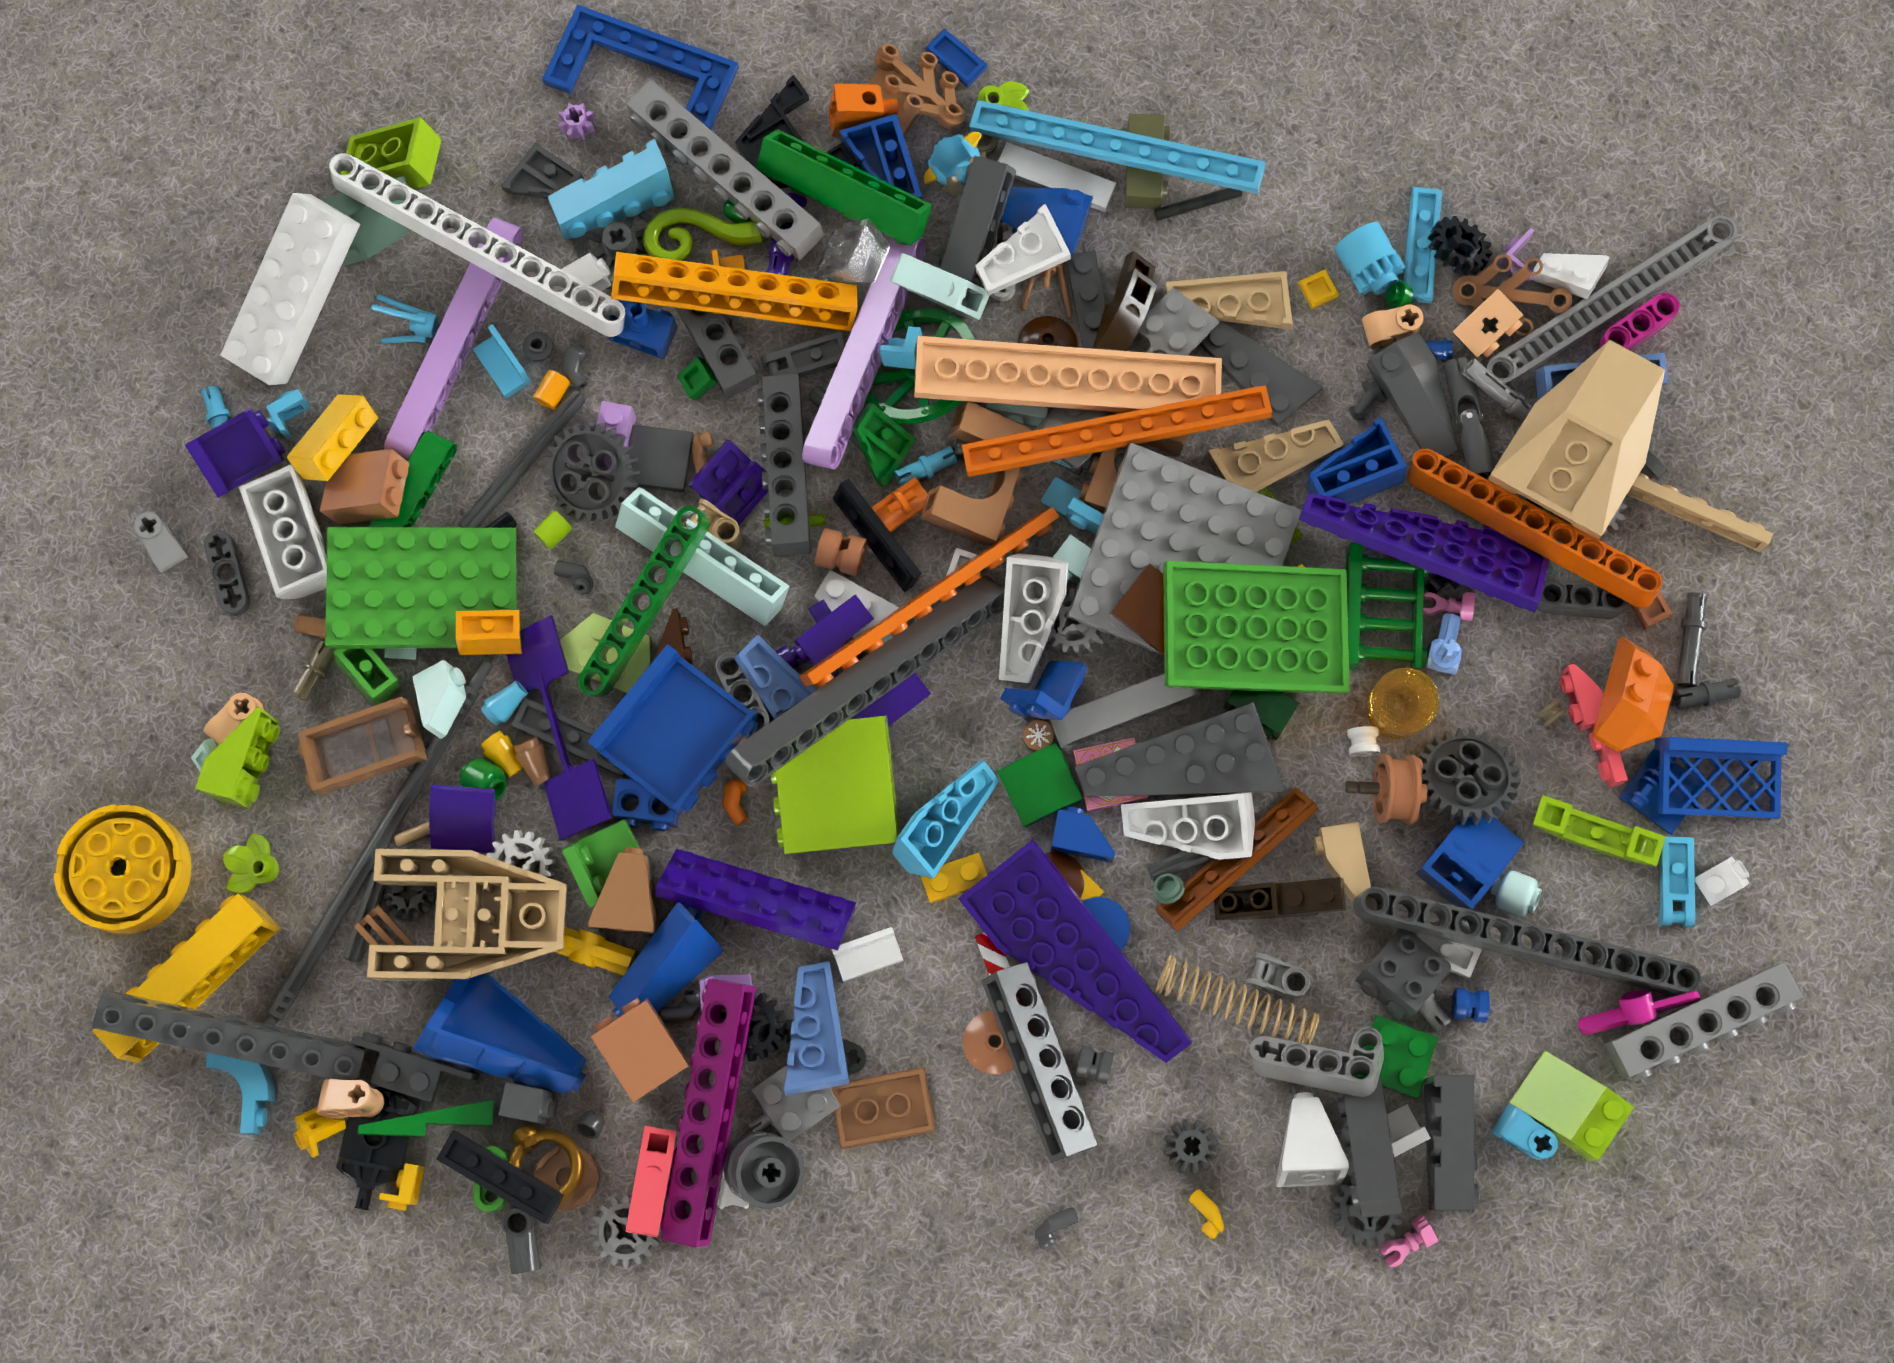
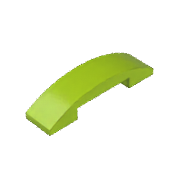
M1544 795L1541 796L1532 826L1560 839L1612 857L1643 865L1657 866L1666 836L1637 826L1630 828L1574 809L1571 804Z

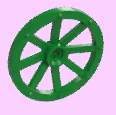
M919 308L902 312L894 330L896 332L905 327L907 333L908 326L915 327L917 323H937L941 325L934 337L946 338L950 329H952L962 339L975 340L972 332L961 319L949 312L933 308ZM907 368L899 371L877 373L872 385L899 381L905 382L884 403L880 402L872 394L871 390L865 401L866 405L868 403L875 404L895 422L900 424H918L934 420L945 415L961 402L940 399L930 405L928 398H919L920 408L918 409L894 408L915 386V369Z

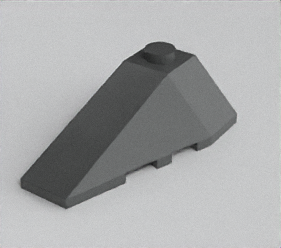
M1418 332L1396 341L1370 357L1366 366L1420 449L1433 450L1444 457H1448L1458 451L1436 359L1420 333Z

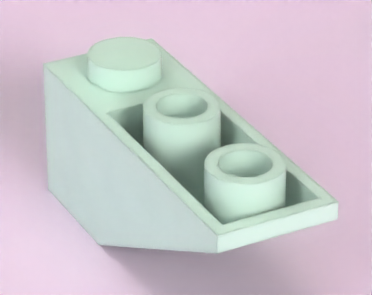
M901 253L890 279L891 282L965 318L980 320L989 299L984 288L904 253Z

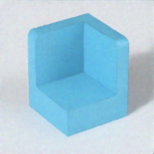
M908 326L905 339L889 338L887 345H880L879 353L883 366L915 369L917 336H923L920 327Z

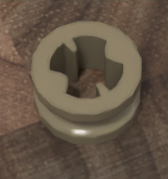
M1557 698L1537 713L1536 716L1543 718V725L1547 727L1566 713L1568 709L1566 707L1562 708L1560 706V699Z

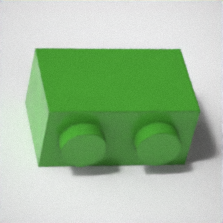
M337 649L333 652L337 666L371 706L386 702L400 691L398 679L372 649Z

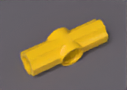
M565 926L564 949L555 951V953L569 957L568 960L575 963L585 964V966L594 969L598 967L624 976L635 961L637 951L606 941V938L582 929L577 931Z

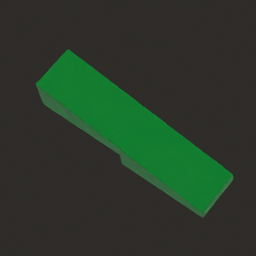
M494 1099L359 1125L357 1135L425 1137L426 1124L490 1127L493 1123Z

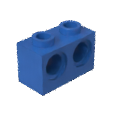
M617 778L611 814L615 820H626L630 828H637L638 823L650 824V829L657 831H669V827H678L679 815L671 809L664 815L656 814L655 807L661 801L634 780ZM632 797L639 799V805L634 811L624 810V804L627 799Z

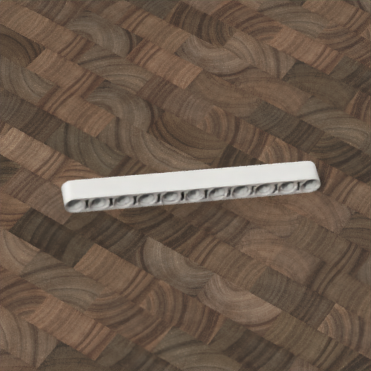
M340 153L331 159L329 166L332 183L340 192L605 336L614 337L623 331L625 308L618 300L611 299V296L352 155ZM341 171H350L347 175L338 174ZM369 185L377 186V188L373 190L365 189V187ZM397 199L404 201L401 204L391 203L392 201ZM422 214L430 215L427 219H421L418 216ZM449 228H454L458 230L455 233L445 232V230ZM474 243L484 244L481 248H474L471 245ZM502 257L510 258L511 261L507 263L499 262L498 259ZM527 272H535L538 275L535 277H527L524 274ZM554 286H561L564 288V290L561 292H555L551 288ZM586 300L589 301L591 305L580 306L578 302ZM607 315H614L618 319L615 321L606 320L604 317Z

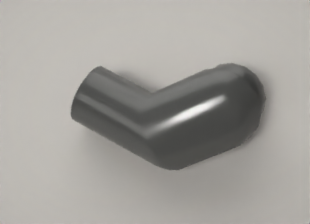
M564 561L556 562L554 575L570 578L577 594L585 595L592 591L593 579L585 566Z

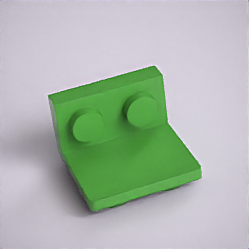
M621 820L577 840L562 850L589 908L596 905L618 853H624L625 847L639 848L626 820Z

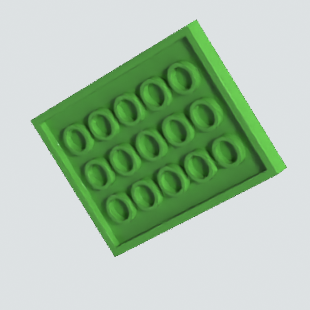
M327 527L326 649L457 648L456 611L517 610L516 528Z
M1165 561L1163 563L1165 687L1347 694L1350 692L1346 569Z

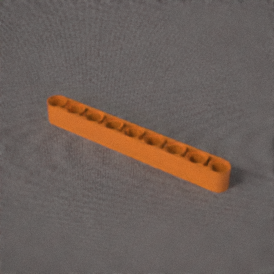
M1420 449L1414 453L1407 477L1409 482L1416 488L1633 606L1645 608L1650 606L1655 600L1663 582L1660 574L1654 569L1433 450Z

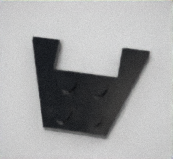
M795 75L787 80L783 90L779 94H775L770 100V105L761 115L758 114L735 141L741 155L755 168L763 138L775 130L779 129L803 141L786 117V114L809 101L807 92ZM843 143L826 152L857 168L856 161ZM770 180L779 189L789 187L780 181Z

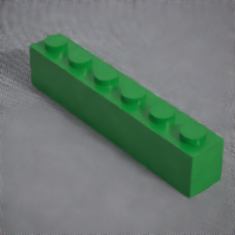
M779 129L763 138L756 169L764 173L768 179L780 181L790 186L794 192L806 194L816 199L819 204L830 206L842 212L847 218L865 223L871 230L883 232L893 237L897 243L911 246L923 237L932 204Z

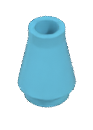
M514 681L511 685L485 699V704L481 707V710L493 724L499 726L502 722L506 723L528 692L518 681Z

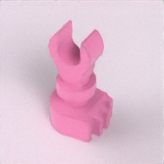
M1427 592L1424 594V599L1433 601L1435 607H1423V614L1434 616L1445 612L1458 613L1461 620L1472 621L1476 593L1465 592L1462 601H1456L1454 597H1449V600L1435 593Z
M1420 1214L1412 1219L1411 1224L1415 1230L1414 1233L1407 1232L1403 1235L1404 1239L1388 1240L1381 1244L1379 1251L1383 1256L1395 1251L1392 1256L1385 1259V1262L1390 1267L1400 1265L1411 1249L1413 1252L1420 1249L1419 1245L1421 1243L1428 1248L1438 1242L1431 1225L1423 1215Z

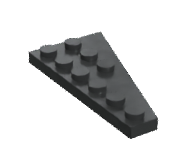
M1254 702L1075 766L1086 797L1285 791Z

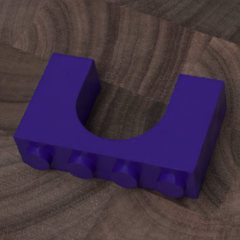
M855 594L795 639L794 642L797 647L793 650L804 664L809 661L812 666H815L840 649L850 637L873 621L874 618ZM838 669L831 673L834 678L839 675ZM914 673L853 716L852 719L887 715L889 727L931 695V693L917 674Z

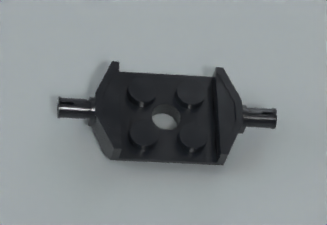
M383 1087L373 1088L380 1091L384 1097V1106L379 1114L370 1118L348 1117L336 1166L343 1175L357 1183L356 1187L360 1188L355 1206L357 1209L369 1210L372 1190L375 1187L397 1181L398 1173L403 1168L409 1137L383 1136V1140L379 1145L372 1146L368 1142L367 1135H357L358 1126L415 1115V1111L419 1109L417 1104L402 1093Z

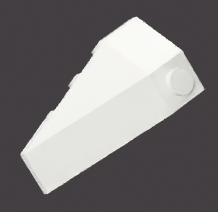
M1021 553L1007 557L999 680L1030 683L1066 596L1068 562L1048 556Z
M1252 792L1121 804L1123 832L1126 837L1158 845L1161 844L1218 860L1252 857L1255 829Z

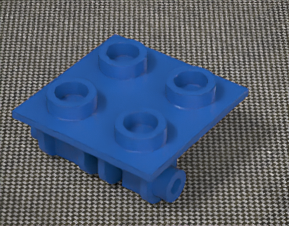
M1654 748L1619 798L1672 835L1686 815L1658 814L1660 751H1655ZM1670 757V771L1677 777L1684 768L1674 762L1677 757ZM1691 773L1681 782L1690 794L1701 784ZM1677 788L1669 794V808H1677L1686 799Z

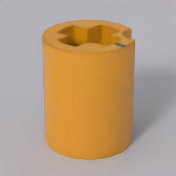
M548 370L533 395L534 400L551 410H555L569 387L570 381L558 372Z

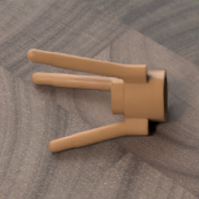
M1063 262L1039 273V275L1043 276V287L1048 289L1050 277L1054 276L1057 272L1066 317L1070 320L1072 319V312ZM1036 275L1028 278L1020 307L1021 311L1026 310Z

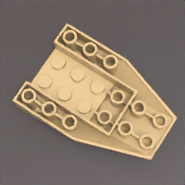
M1609 340L1534 404L1491 472L1488 480L1515 495L1518 493L1571 522L1572 526L1600 540L1646 463L1665 369Z

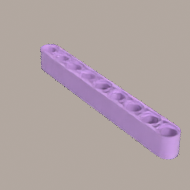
M495 217L491 219L486 228L515 245L517 243L521 244L523 239V228ZM479 243L477 248L483 247L484 244ZM507 257L499 258L498 261L502 263H507L511 261V259ZM471 262L469 263L386 437L384 450L393 449L408 461L426 431H432L433 428L430 427H434L445 404L443 399L447 400L457 379L455 374H459L470 351L468 347H472L483 324L480 321L484 322L495 297L493 295L496 296L503 282L502 279Z
M893 237L890 238L804 443L802 452L804 463L829 469H836L852 435V427L861 413L882 362L879 353L880 345H887L889 338L892 337L910 293L909 290L891 282V276L901 253L923 261L926 253L924 237H921L911 246L897 243Z

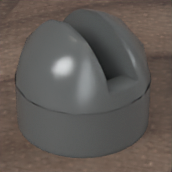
M593 1110L587 1111L577 1121L576 1129L587 1138L597 1139L603 1130L604 1118L600 1113L595 1115Z

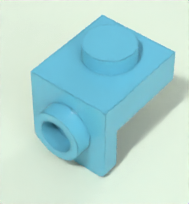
M298 389L287 391L281 394L275 402L266 406L271 417L267 418V421L276 435L281 432L289 440L292 438V435L285 422L311 407Z

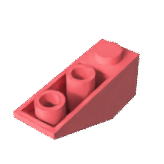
M644 1126L625 1232L658 1237L677 1131Z

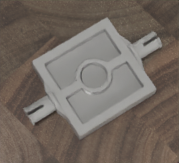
M786 1065L752 1089V1092L761 1104L764 1114L748 1123L751 1129L762 1122V1124L752 1130V1132L762 1131L771 1124L779 1131L783 1138L792 1142L842 1106L833 1094L832 1087L785 1096L784 1086L788 1069Z

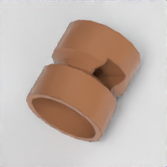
M824 528L817 547L815 566L829 570L839 567L840 573L858 577L865 557L867 539L851 534L845 538L840 531Z

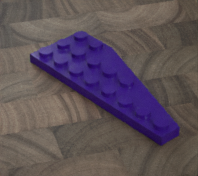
M1308 493L1298 520L1306 522L1312 527L1321 528L1336 534L1340 538L1349 539L1364 545L1368 549L1392 556L1401 562H1407L1420 567L1429 573L1438 574L1453 580L1459 585H1466L1490 597L1499 598L1518 608L1527 609L1535 613L1540 603L1550 560L1489 526L1483 525L1482 529L1468 527V522L1457 520L1454 525L1443 523L1437 516L1391 508L1388 513L1377 511L1376 506L1364 503L1362 508L1355 507L1346 503L1345 499Z
M1034 839L958 898L998 950L1006 955H1010L1022 964L1028 962L1030 970L1050 982V985L1090 1012L1093 1011L1105 1019L1108 1024L1133 1038L1136 1043L1167 1063L1192 1044L1191 1038Z

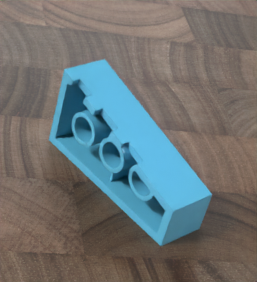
M655 139L646 143V150L636 155L631 151L622 156L623 162L612 168H608L605 165L597 169L592 179L586 181L581 178L548 196L564 240L581 237L591 230L607 227L618 220L637 216L642 211L653 207H661L669 201L675 200L668 169Z

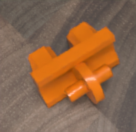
M914 477L871 508L891 533L923 511L928 494L917 478Z

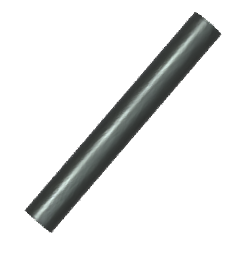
M1225 188L1154 209V214L1157 221L1240 197L1242 196V191Z

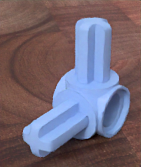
M1445 613L1442 616L1438 639H1434L1429 643L1427 649V656L1429 657L1424 668L1456 675L1462 655V648L1456 643L1461 618L1456 614Z

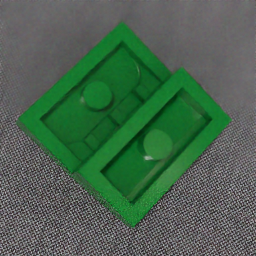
M1058 743L1029 754L997 771L1023 827H1028L1053 813H1058V809L1065 810V807H1070L1084 799Z

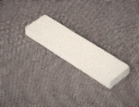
M1006 142L998 162L1008 164L1016 170L1014 179L1038 188H1067L1079 190L1084 194L1093 196L1091 207L1102 212H1106L1116 188V182Z

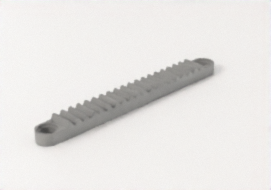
M1716 216L1596 291L1589 296L1588 300H1582L1489 360L1485 368L1493 373L1492 368L1495 365L1505 366L1508 370V376L1499 379L1507 386L1523 378L1529 372L1534 371L1540 365L1553 359L1559 353L1572 347L1589 334L1594 333L1608 322L1613 321L1617 316L1624 314L1628 309L1630 310L1636 304L1643 302L1647 297L1652 296L1655 292L1660 291L1666 285L1671 284L1674 280L1679 279L1685 273L1690 272L1696 266L1698 267L1704 261L1709 260L1715 254L1731 244L1737 234L1735 222L1726 216ZM1715 226L1724 227L1728 234L1727 238H1717L1714 236L1712 228Z

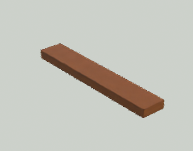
M1295 787L1255 822L1252 857L1221 860L1213 858L1184 884L1185 890L1179 900L1170 904L1162 903L1155 909L1158 915L1178 932L1318 810L1316 803Z

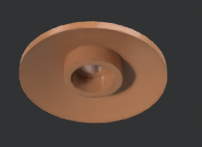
M993 1010L983 1012L974 1017L967 1025L963 1036V1049L968 1061L977 1070L992 1075L1003 1074L1014 1069ZM996 1035L1001 1039V1044L998 1047H991L988 1040L991 1036Z

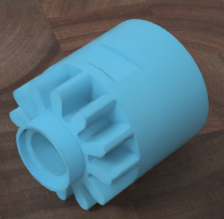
M1378 222L1368 223L1345 236L1334 248L1336 255L1347 273L1351 275V280L1360 294L1366 295L1370 291L1374 292L1375 295L1382 294L1387 291L1390 285H1395L1399 281L1397 275L1404 272V263L1396 250L1392 248L1390 240Z

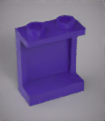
M250 407L185 444V447L218 498L284 460L281 454L286 451L276 436L271 439L265 429L269 424L260 410L255 412Z

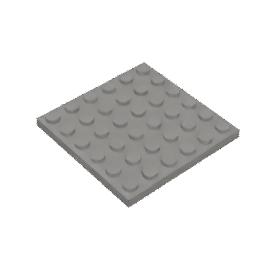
M1130 443L1124 455L1067 618L1157 652L1110 614L1149 563L1161 573H1163V563L1165 561L1282 566L1301 510Z

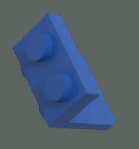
M1049 661L1034 690L1005 688L1000 699L1010 705L1009 710L1020 717L1063 720L1070 710L1071 701L1077 689L1084 681L1087 666L1082 662Z

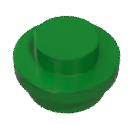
M1401 280L1395 285H1390L1385 295L1388 308L1393 309L1410 305L1413 290L1406 282Z

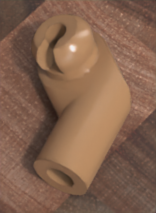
M708 431L698 432L693 437L692 458L696 474L709 460L706 448L714 445L713 436Z

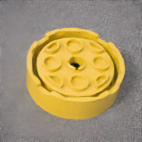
M108 805L86 814L68 830L56 853L58 859L56 873H54V882L63 905L81 922L110 933L134 934L146 931L162 923L178 908L184 899L190 883L191 856L187 843L181 833L163 817L135 805ZM119 859L126 860L125 874L115 876L112 872V866L115 861Z

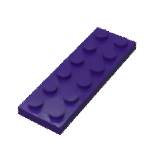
M679 849L675 850L655 891V896L667 900L680 902L687 906L837 951L856 906V902L839 896L826 894L809 887L796 885L779 878L766 876L752 870L739 868L722 861L709 859Z

